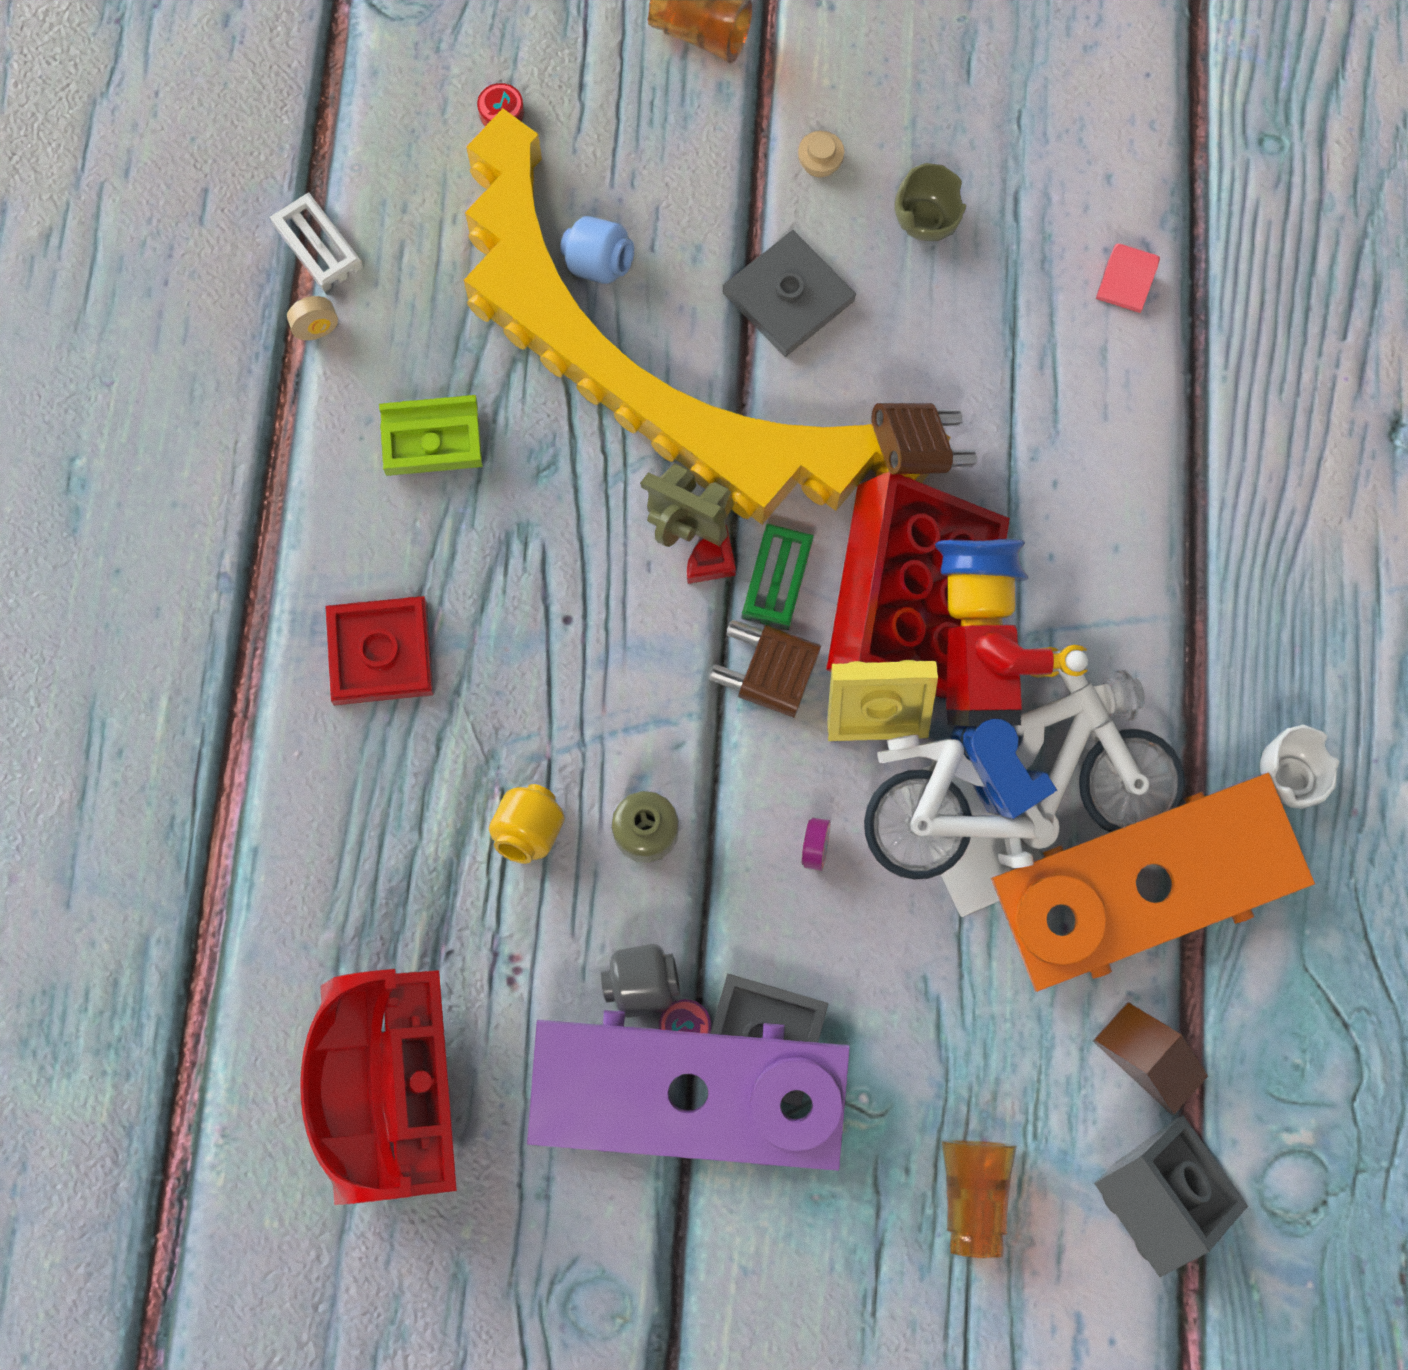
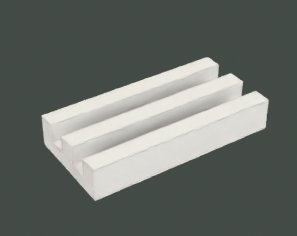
M309 192L270 216L273 226L324 293L332 289L331 283L335 280H338L340 283L348 278L346 273L354 270L356 273L363 269L360 258ZM307 209L345 258L339 263L336 261L301 215V211ZM290 218L293 220L328 266V270L322 271L285 221Z

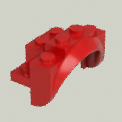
M395 969L352 973L331 978L320 986L321 1004L307 1034L301 1064L300 1093L303 1120L309 1143L317 1161L333 1184L334 1205L365 1203L457 1191L439 970L396 973ZM383 1016H385L386 1030L382 1032ZM393 1142H394V1155H395V1160H394V1157H393V1154H392V1150H391V1146H390V1143H393Z

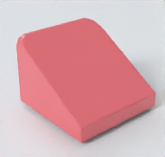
M1115 244L1108 259L1096 299L1141 313L1157 271L1160 257L1123 244Z

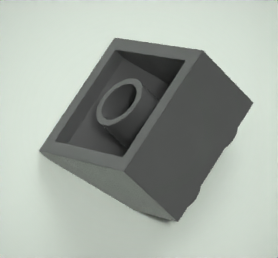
M1184 1115L1172 1121L1115 1162L1094 1183L1102 1194L1108 1209L1116 1214L1135 1241L1140 1255L1149 1261L1159 1277L1210 1252L1248 1207L1245 1200Z

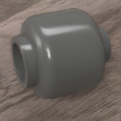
M648 944L615 951L610 959V970L601 972V984L606 1003L616 1002L618 1010L625 1012V1017L627 1018L666 1011L672 1004L673 996L680 995L679 978L673 953L665 954L662 947L658 944Z

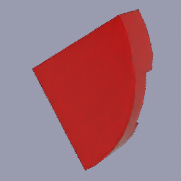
M727 525L725 526L728 536L720 546L706 539L700 540L695 546L687 563V584L736 576Z

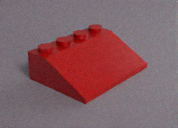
M889 471L857 485L826 670L831 672L832 664H846L854 661L864 663L900 662L903 660L936 661L938 681L935 697L946 699L949 628L961 626V619H956L949 614L948 577L941 575L940 569L943 555L936 549L935 543L941 540L987 541L1007 539L1010 518L903 475L891 474Z

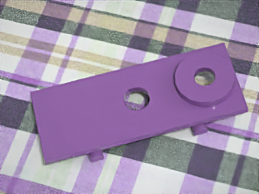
M604 1010L603 1025L539 1019L536 1022L527 1145L839 1171L849 1045L784 1040L785 1025L769 1023L763 1024L762 1038L624 1027L625 1012ZM682 1074L697 1075L705 1082L708 1088L707 1100L701 1107L695 1110L686 1111L679 1109L672 1103L669 1097L668 1090L670 1084L676 1077ZM800 1090L809 1095L812 1100V1108L807 1116L801 1119H792L783 1113L780 1107L781 1100L790 1091Z

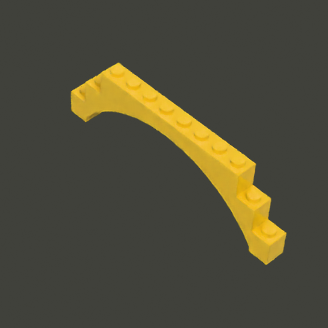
M502 109L466 146L470 173L482 187L487 189L465 212L469 229L468 237L479 251L486 254L482 261L463 280L468 297L467 305L477 317L485 322H489L492 319L503 328L504 334L515 346L523 350L526 347L530 348L540 356V361L552 374L557 377H562L564 374L577 384L578 391L585 399L594 405H598L601 402L613 411L615 419L623 428L631 433L639 431L651 440L652 447L660 456L670 462L676 459L694 475L698 485L706 489L710 483L715 482L728 488L731 491L734 503L732 510L742 518L749 519L752 517L763 525L798 483L802 485L801 489L804 494L818 505L826 503L837 511L871 469L876 472V477L888 472L872 424L817 427L788 425L750 418L711 406L672 388L636 365L603 336L579 308L561 280L545 246L534 205V168L542 160L539 134L505 109ZM929 474L900 475L922 483Z

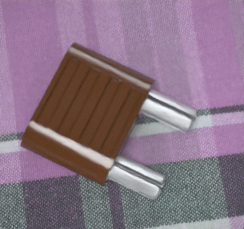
M877 403L872 410L871 422L888 471L891 474L948 473L951 467L975 466L977 463L976 451L973 449L952 450L943 426H958L962 421L961 411L959 409H936L932 403Z
M732 620L727 628V636L756 646L746 675L715 664L709 673V680L739 691L738 698L795 718L822 645L765 625L763 630Z

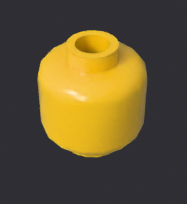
M530 784L528 787H516L507 790L488 828L491 838L495 841L494 848L499 854L521 864H527L531 860L542 859L548 855L565 820L562 808L555 802L556 797L549 789L537 784Z

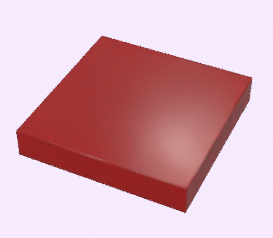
M425 596L325 606L330 695L334 706L434 695L428 611Z

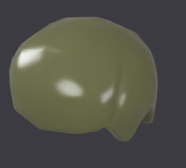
M932 163L921 164L908 172L897 190L894 209L901 228L909 236L921 241H940L954 234L967 207L966 204L962 203L960 195L962 181L959 176L944 165Z

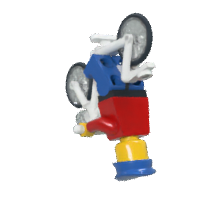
M941 540L935 543L936 549L943 555L940 569L941 575L948 577L949 614L956 619H961V626L949 628L947 725L956 726L952 731L951 739L920 744L918 735H909L887 740L889 750L877 752L880 763L918 756L931 759L933 762L929 771L923 769L907 770L895 774L883 782L873 793L867 805L864 818L865 837L870 851L885 869L900 877L917 880L929 879L943 874L961 859L970 843L971 837L1004 838L1006 850L998 852L1001 864L1013 868L1034 865L1032 853L1022 851L1020 839L1029 847L1041 849L1053 844L1058 837L1060 827L1055 814L1089 735L1093 738L1095 745L1088 752L1082 764L1079 776V789L1086 811L1091 819L1102 829L1113 832L1179 807L1183 801L1185 773L1181 760L1175 750L1163 738L1149 731L1140 729H1123L1118 731L1112 719L1120 717L1126 722L1135 720L1138 716V710L1144 707V690L1138 678H1132L1128 671L1120 670L1115 672L1113 677L1105 678L1102 685L1093 686L1091 682L1088 683L1084 676V673L1088 671V669H1085L1088 665V658L1082 651H1087L1086 648L1081 645H1069L1061 651L1054 647L1024 649L1018 645L1016 625H1003V618H1008L1015 612V582L1028 580V575L1022 569L1018 555L1020 549L1025 544L1023 540ZM1060 674L1070 692L1069 696L1021 714L1020 676L1031 675L1035 678H1045ZM1075 715L1050 775L1048 776L1046 772L1027 770L1033 764L1044 743V728ZM953 777L972 784L986 811L1001 816L972 815L964 794L952 782Z

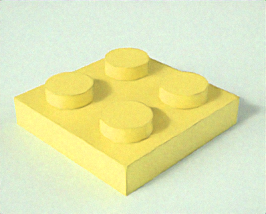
M903 660L900 662L881 663L854 661L846 664H832L827 717L828 741L887 740L909 735H918L919 739L928 738L938 681L936 661Z

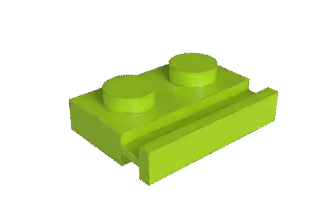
M476 395L379 403L382 461L386 476L483 467Z

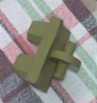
M675 463L661 477L648 472L640 482L641 488L648 492L647 509L650 513L647 521L656 526L655 540L658 543L670 547L679 538L690 542L697 535L720 546L728 536L725 519L734 506L732 494L728 488L715 482L710 483L702 495L697 496L691 493L697 486L694 475L688 469Z

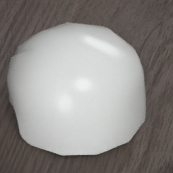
M1306 725L1287 728L1262 753L1259 766L1261 775L1265 773L1270 774L1281 803L1288 807L1304 809L1319 805L1336 788V769L1338 768L1339 760L1328 753L1325 747V741L1328 737L1322 731Z

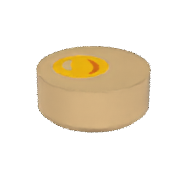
M311 296L297 301L287 313V320L292 334L300 340H315L331 333L338 324V317L333 304L325 297Z

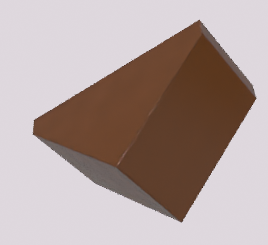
M1129 1002L1120 1009L1093 1040L1101 1050L1171 1115H1175L1208 1077L1182 1034Z

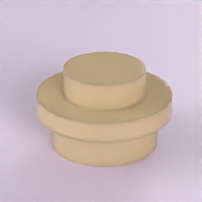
M815 131L809 133L801 140L798 148V159L801 166L810 175L826 177L841 166L844 159V146L836 135L827 131Z

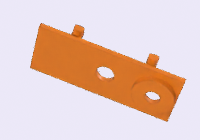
M1265 773L1207 796L1204 795L1203 791L1183 798L1186 803L1184 805L1066 850L1063 849L1062 845L1044 851L1045 858L1034 861V865L1016 868L992 877L991 881L1035 992L1087 972L1091 973L1093 979L1105 976L1112 972L1110 963L1232 917L1235 924L1254 918L1252 908L1314 885L1315 882L1270 774ZM1151 864L1165 869L1172 883L1171 891L1167 898L1158 903L1149 902L1142 898L1136 886L1137 875L1141 869ZM1056 905H1065L1074 913L1075 925L1067 935H1056L1047 925V914Z

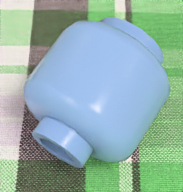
M583 216L575 222L572 228H568L564 232L561 240V254L565 256L568 270L576 277L601 284H611L619 276H624L631 267L634 256V244L629 239L626 229L619 223L592 216Z

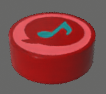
M505 83L489 85L478 97L479 118L484 126L502 109H505L522 122L524 117L523 98L520 92L512 85Z

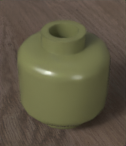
M640 791L628 795L619 802L613 813L611 828L616 846L624 856L635 862L650 863L661 860L672 851L678 840L679 820L674 806L667 798L656 792ZM642 820L637 826L635 825L636 822Z

